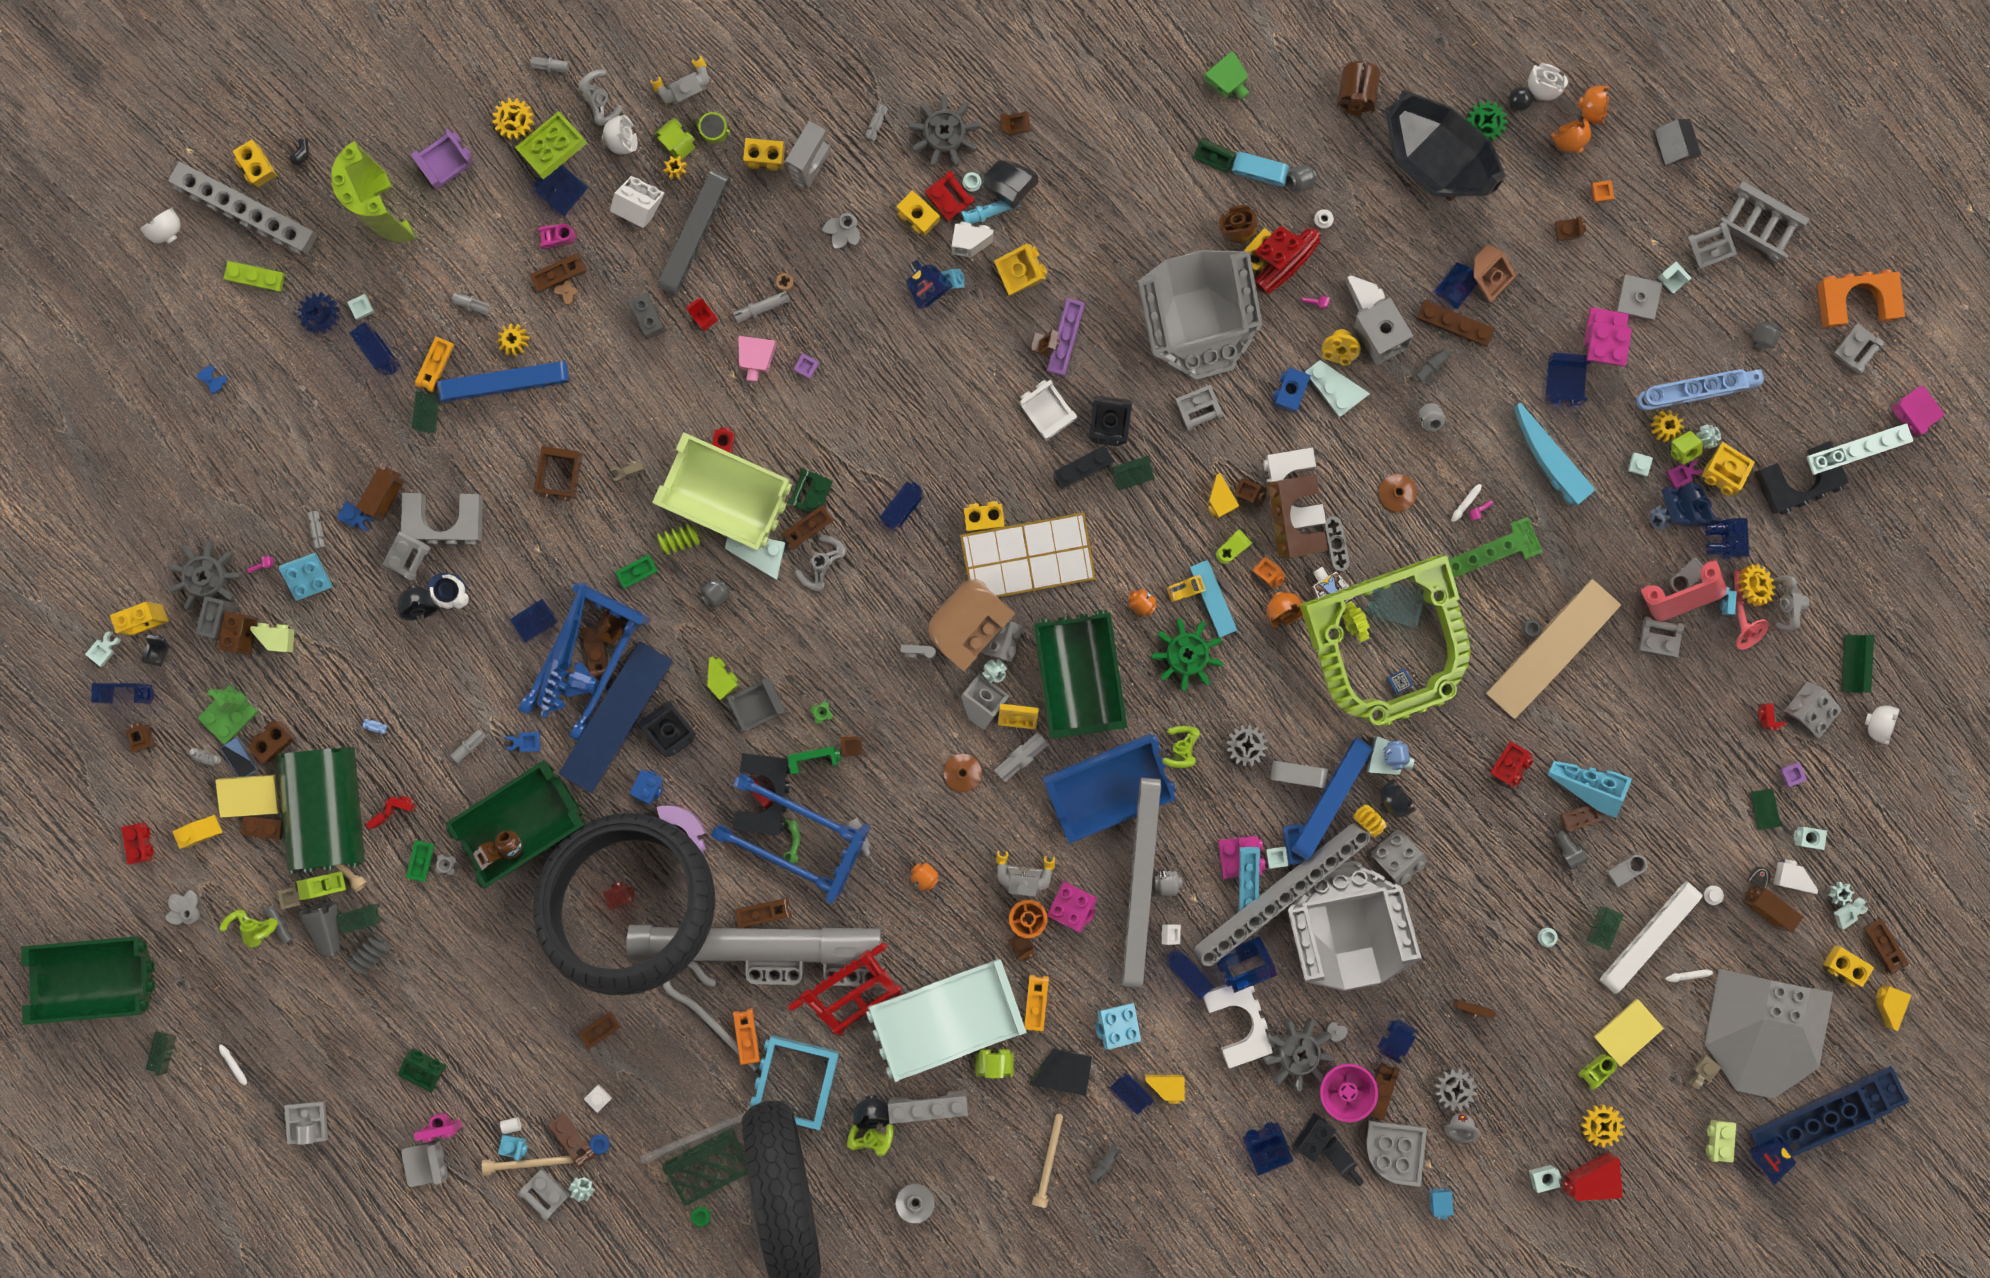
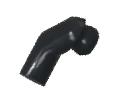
M298 139L299 149L289 158L293 165H300L309 157L308 139Z

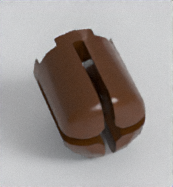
M1363 61L1349 62L1344 67L1337 107L1344 108L1346 114L1361 116L1362 112L1371 111L1372 114L1375 111L1380 71L1374 64L1366 62L1359 93Z

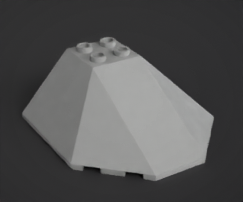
M1200 250L1164 260L1137 281L1152 354L1196 380L1233 370L1237 360L1242 353L1244 354L1252 342L1251 339L1263 325L1249 251Z
M1357 861L1341 864L1300 896L1288 909L1305 982L1348 991L1383 984L1422 959L1403 888L1396 883L1394 885L1387 881L1385 877L1373 870L1370 871L1364 868Z
M1718 969L1704 1045L1710 1051L1716 1063L1721 1067L1722 1072L1727 1076L1735 1091L1776 1098L1819 1069L1833 992Z

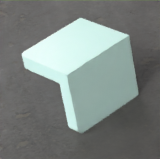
M1675 262L1659 275L1657 279L1663 283L1671 294H1674L1691 277Z

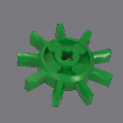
M1180 618L1176 620L1179 635L1172 639L1161 631L1157 633L1159 639L1166 642L1168 647L1165 653L1152 654L1151 659H1167L1170 666L1162 673L1161 681L1168 679L1173 672L1182 675L1181 691H1186L1188 677L1194 674L1198 675L1200 681L1205 686L1210 684L1208 677L1202 669L1206 664L1222 667L1224 662L1209 657V648L1217 646L1222 640L1221 638H1214L1209 642H1205L1200 637L1205 629L1206 622L1201 621L1197 625L1195 633L1192 634L1185 632L1184 623ZM1185 649L1188 652H1192L1189 660L1187 657H1183Z

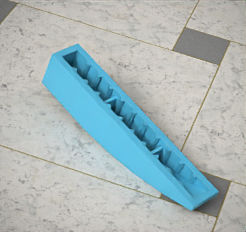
M1521 403L1517 404L1513 409L1521 431L1537 462L1551 480V485L1557 491L1560 490L1562 492L1564 500L1569 505H1579L1596 489Z

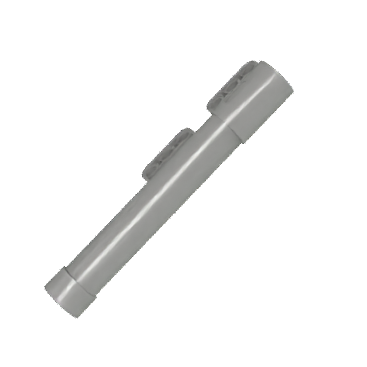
M629 925L627 933L628 961L644 962L652 958L671 941L679 927ZM710 928L705 943L693 961H746L747 981L751 984L796 985L802 979L804 962H815L823 965V978L827 980L828 972H839V969L844 968L846 964L850 965L852 960H858L859 955L866 950L871 952L873 948L881 944V928ZM880 953V954H878L877 956H874V958L877 960V962H878L879 965L881 966V953ZM863 965L854 971L857 974L856 977L846 976L833 986H860L871 979V977L867 976V973L870 971ZM757 970L760 972V975L754 976L751 971ZM776 970L780 975L773 976L770 971ZM794 970L797 971L799 975L792 976L789 972Z

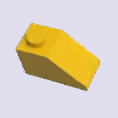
M1221 473L1215 477L1208 501L1210 505L1208 510L1217 519L1239 507Z
M216 815L192 822L172 831L180 849L192 847L223 833Z
M1882 985L1876 994V1004L1886 1027L1898 1031L1911 995L1893 987Z
M1144 1075L1145 1081L1169 1104H1180V1101H1185V1079L1183 1075Z

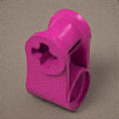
M567 224L537 228L538 233H540L541 244L539 245L541 249L572 244L576 239L575 231ZM569 230V236L562 238V233Z

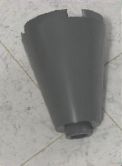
M323 902L313 905L314 908L310 909V911H308V907L298 913L299 918L320 954L325 955V957L336 955L340 949L337 902Z

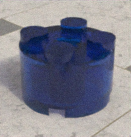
M1397 1018L1389 1022L1386 1028L1389 1031L1387 1036L1381 1037L1376 1047L1380 1048L1379 1053L1400 1064L1401 1060L1399 1057H1405L1415 1039L1412 1034L1413 1032L1418 1033V1030Z

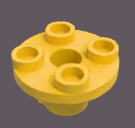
M1345 329L1336 330L1332 336L1324 340L1322 344V357L1325 360L1340 363L1343 366L1350 365L1351 361L1355 360L1360 354V343L1351 336L1352 333Z

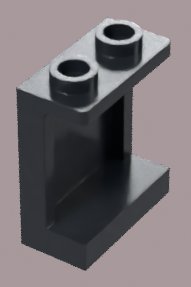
M1313 1112L1292 1145L1298 1148L1299 1153L1315 1162L1336 1129L1328 1121Z

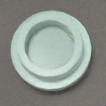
M973 172L966 174L963 178V187L970 192L977 191L981 187L980 176Z
M1543 928L1538 933V941L1544 947H1552L1557 942V933L1551 928Z

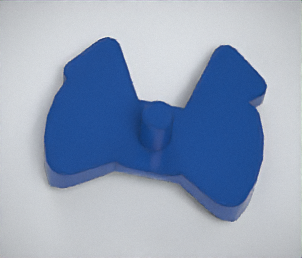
M207 366L198 373L197 379L204 381L209 386L210 392L216 394L222 389L223 384L227 383V376L223 375L214 379L212 374L215 367Z

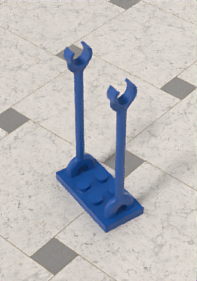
M575 583L572 590L578 592L582 583ZM587 585L584 604L588 598L594 601V606L601 609L608 608L611 610L610 614L618 618L626 617L629 620L580 721H577L570 733V737L579 740L587 727V722L630 637L638 625H648L651 619ZM560 633L529 695L527 694L519 706L518 710L525 714L531 713L536 704V696L542 686L547 665L552 661Z
M740 773L739 777L736 776L733 783L735 787L744 791L756 792L838 832L842 838L851 842V844L843 851L840 858L843 861L836 867L833 873L835 879L832 880L826 877H818L734 836L732 831L723 825L718 824L717 828L714 827L711 837L721 842L729 841L815 883L820 890L828 893L825 901L833 903L840 896L871 826L864 823L858 830L849 826H841L755 784L751 777Z

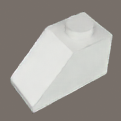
M1354 276L1346 278L1345 282L1359 311L1364 308L1370 309L1377 301L1385 299L1382 289H1378L1376 284Z
M1785 859V863H1777L1773 885L1814 894L1818 893V889L1805 869L1797 866L1796 861Z

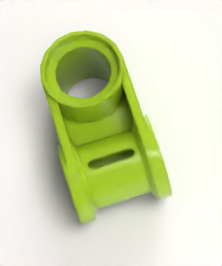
M1239 529L1217 550L1216 558L1220 563H1229L1249 547L1252 542ZM1223 551H1229L1228 557L1224 558L1222 556Z
M1601 1054L1578 1073V1076L1580 1078L1583 1077L1590 1085L1589 1088L1594 1090L1615 1072L1617 1064L1610 1056ZM1609 1060V1061H1610L1609 1067L1606 1068V1069H1603V1068H1602V1063H1603V1061Z

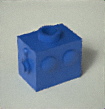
M641 769L629 794L635 796L639 802L644 801L646 804H653L655 798L658 799L663 791L661 786L664 779L661 776H657L656 772L652 770L648 772Z

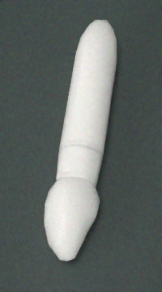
M1481 484L1476 485L1458 509L1454 511L1451 519L1452 522L1461 518L1463 512L1481 491Z
M1706 969L1679 974L1674 973L1666 977V980L1678 982L1680 980L1711 976L1713 971Z
M222 1044L219 1045L220 1054L225 1058L237 1080L242 1085H246V1077L230 1055V1051Z

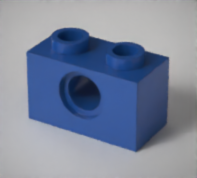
M1291 367L1288 368L1287 372L1283 371L1279 382H1282L1280 389L1276 388L1272 398L1275 400L1274 406L1296 413L1311 375ZM1287 385L1295 388L1294 394L1286 392L1285 388Z

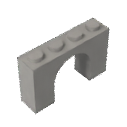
M808 121L785 160L793 184L799 188L806 187L807 189L811 186L831 152L830 145L824 142L827 137L826 130L811 121Z
M402 493V533L418 541H426V544H438V541H445V544L457 545V541H464L465 545H476V542H482V495L460 494L459 517L456 524L449 530L437 532L431 529L426 521V495L422 493Z
M967 1090L948 1091L945 1096L921 1100L909 1099V1096L890 1097L888 1102L890 1124L968 1116L969 1110Z

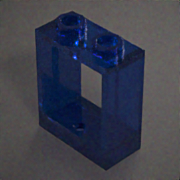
M363 322L349 333L375 370L384 376L393 375L398 371V367L401 364L373 327Z
M907 481L880 515V521L896 533L923 499L922 488L914 481L912 483Z
M1260 936L1238 945L1217 963L1220 973H1225L1223 978L1227 987L1231 986L1234 993L1277 976L1274 963ZM1259 955L1263 963L1262 966L1236 977L1232 976L1228 967Z
M1174 949L1166 956L1168 960L1165 962L1199 999L1204 997L1214 987L1181 949L1177 951Z

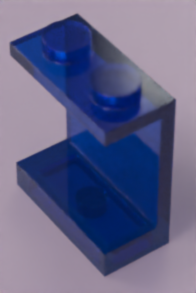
M1553 352L1548 356L1545 401H1551V404L1562 405V402L1570 403V406H1581V404L1588 401V397H1584L1587 365L1591 363V361H1586L1587 355Z
M92 683L91 703L113 704L114 688H134V703L152 704L154 699V689L149 684Z

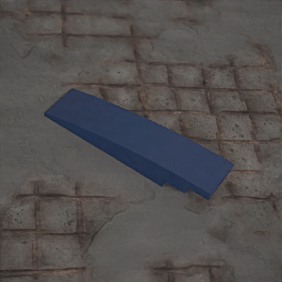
M640 641L558 774L588 792L593 793L613 760L618 756L673 660Z
M1888 1066L1810 1101L1749 1132L1761 1157H1764L1763 1154L1767 1153L1773 1159L1775 1156L1772 1155L1776 1154L1782 1162L1789 1159L1782 1156L1783 1148L1791 1157H1794L1874 1123L1877 1118L1892 1113L1893 1109L1909 1103V1100L1893 1067ZM1793 1141L1799 1146L1795 1151H1792L1788 1146ZM1767 1161V1162L1765 1163V1165H1766V1167L1768 1168V1167H1770V1165L1768 1164V1161Z

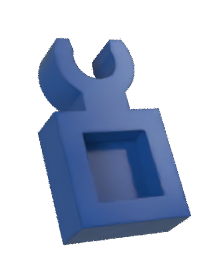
M346 501L337 516V519L355 528L359 523L360 528L366 531L370 529L365 526V521L374 522L372 517L362 516L363 511Z
M540 732L519 733V739L515 736L506 737V740L511 739L514 742L512 747H506L507 750H515L520 747V752L541 751Z

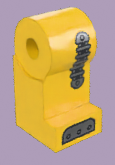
M1201 575L1193 576L1167 587L1171 602L1206 591Z

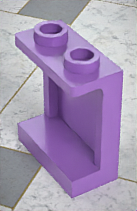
M449 129L445 130L446 135L419 153L416 150L410 154L436 190L474 164L470 159L472 157L467 147H461L459 143L462 140L456 132L451 133Z

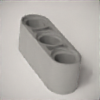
M1273 761L1270 780L1326 788L1328 769Z

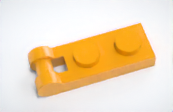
M435 336L416 378L415 386L427 388V391L431 393L435 392L437 381H439L455 346L453 343ZM427 374L432 376L430 381L425 380Z
M1029 975L1024 1024L1026 1030H1044L1048 976L1039 978L1035 977V975ZM1034 985H1041L1042 990L1034 991Z

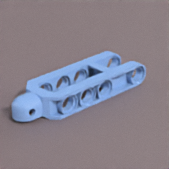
M1739 369L1653 386L1637 396L1636 405L1639 409L1648 411L1738 393L1762 385L1764 382L1762 369L1749 372ZM1643 396H1644V401H1645V403H1646L1647 405H1649V406H1646V405H1644V404L1642 403V397H1643Z

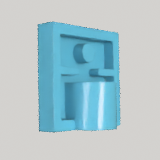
M316 552L279 566V570L296 601L332 588V583Z
M1134 1003L1097 1011L1099 1022L1096 1023L1095 1028L1098 1037L1103 1039L1104 1050L1141 1041Z

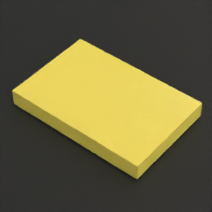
M275 775L219 778L215 780L220 818L278 814L280 812Z
M1635 999L1601 1029L1594 1038L1621 1067L1664 1028L1638 999Z

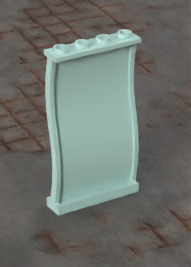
M1001 959L993 960L906 994L868 1006L869 1011L866 1012L869 1022H873L876 1029L873 1030L875 1040L881 1043L882 1048L879 1051L882 1060H887L889 1066L886 1067L889 1079L893 1078L895 1082L995 1043L1027 1033Z

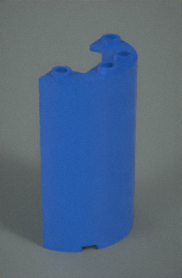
M1148 733L1042 777L1069 844L1137 816L1140 778L1161 780L1159 806L1176 800L1174 795L1176 791L1173 781H1168L1163 770L1166 765L1162 762V756H1158L1160 749L1155 734L1151 735V733Z

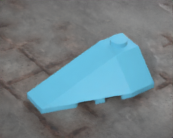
M1557 761L1553 762L1548 776L1597 811L1617 818L1632 778L1614 771L1607 770L1606 773H1603L1591 767L1588 770L1580 769L1577 765Z

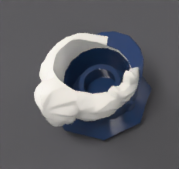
M443 572L442 574L434 575L429 580L428 591L436 606L445 609H453L454 607L460 609L467 605L469 600L468 595L465 593L467 587L459 575Z

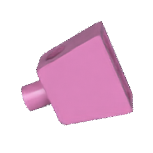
M739 336V367L742 370H748L746 381L758 382L759 372L768 373L777 344L774 340Z

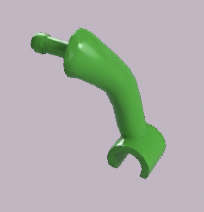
M785 819V824H788V830L792 835V846L790 852H786L783 858L784 860H789L792 864H796L799 858L797 855L800 844L799 827L795 820L790 822L788 819Z

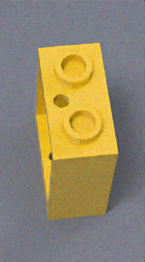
M147 601L110 615L115 632L130 636L169 622L162 604Z

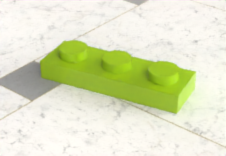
M227 261L223 279L281 292L285 274L283 272Z

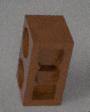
M271 721L265 726V731L261 735L257 734L250 740L251 743L247 747L262 764H269L296 737L282 721ZM279 729L281 737L277 740L274 734ZM263 742L267 745L264 753L260 750V745Z

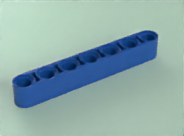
M554 362L437 381L439 401L449 402L570 382L567 362Z
M1357 737L1353 740L1291 848L1293 853L1307 861L1310 859L1373 749L1371 745Z

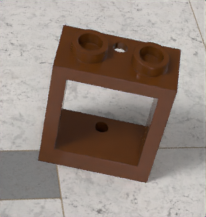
M541 446L534 491L539 493V497L550 498L553 495L558 496V500L569 501L570 498L575 499L582 453ZM548 456L574 460L569 492L543 488Z
M378 467L356 508L383 521L404 483V480L400 478L401 474L388 467H385L384 470Z
M225 611L217 650L251 655L255 635L251 632L250 627H257L258 617Z
M1755 886L1749 888L1744 895L1745 899L1742 901L1779 930L1793 932L1804 918V916L1767 888Z

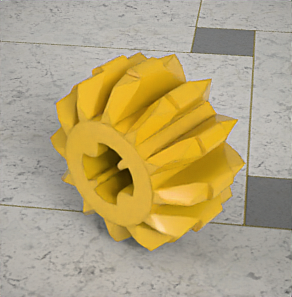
M510 323L509 329L503 326L502 330L504 333L498 332L497 334L501 339L496 340V342L502 344L499 349L501 351L505 350V354L508 356L511 352L513 356H517L518 350L523 354L524 350L522 347H529L525 342L530 340V337L526 336L527 330H521L519 324L514 328V325ZM514 336L517 340H514L515 343L512 344L510 339L512 340L511 337Z
M1667 410L1666 413L1660 411L1659 416L1655 415L1653 417L1655 422L1651 423L1650 426L1655 427L1652 434L1658 433L1657 440L1663 437V441L1666 443L1669 439L1673 441L1676 439V436L1680 437L1682 435L1680 430H1683L1685 426L1680 425L1683 418L1677 419L1679 413L1676 412L1672 415L1671 410ZM1665 423H1669V424H1670V426H1668V427H1670V429L1667 430V429L1665 428V426H1667V425H1665Z
M1363 805L1353 815L1355 821L1372 837L1380 835L1386 828L1385 821L1369 805Z

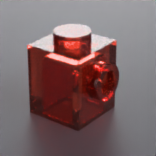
M622 882L611 885L612 889L604 892L610 910L634 902V897H636L633 887H629V884L623 885Z

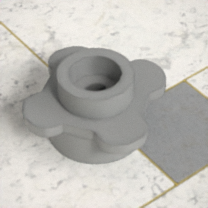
M442 854L439 855L435 871L439 874L447 873L452 875L455 871L453 867L456 858L454 856L445 857Z

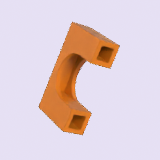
M1883 270L1880 271V274L1864 272L1861 273V276H1854V274H1846L1842 278L1827 276L1817 283L1823 328L1842 327L1848 323L1846 297L1853 287L1865 288L1874 295L1877 302L1879 322L1897 321L1905 317L1900 272Z

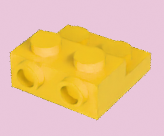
M1025 244L994 260L1008 295L1012 296L1027 287H1032L1046 280L1045 274H1047V270L1042 263H1039L1037 259L1039 252L1035 246L1032 247L1031 244Z
M1721 442L1701 476L1705 478V482L1708 485H1716L1721 488V492L1724 495L1735 496L1742 489L1755 462L1726 443Z

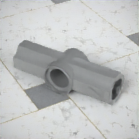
M1036 733L1024 745L1021 744L994 771L1004 782L1008 781L1017 771L1022 770L1034 760V757L1048 746L1047 742L1039 733Z

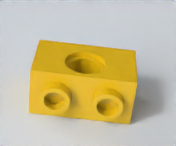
M913 190L896 206L897 215L904 222L908 220L912 224L911 228L918 235L922 233L926 236L940 221V215ZM915 211L922 212V216L917 219L912 214Z

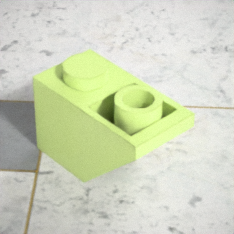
M257 623V627H250L251 632L268 651L293 653L295 630L288 629V625L277 624L276 628H270L269 624Z

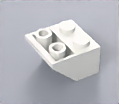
M630 176L614 193L610 212L644 228L653 218L664 196V192L642 182L638 178Z
M967 222L955 224L952 254L965 257L974 256L993 242V230L985 225L973 227Z

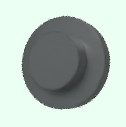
M1534 619L1527 620L1522 625V633L1527 638H1536L1541 633V625Z

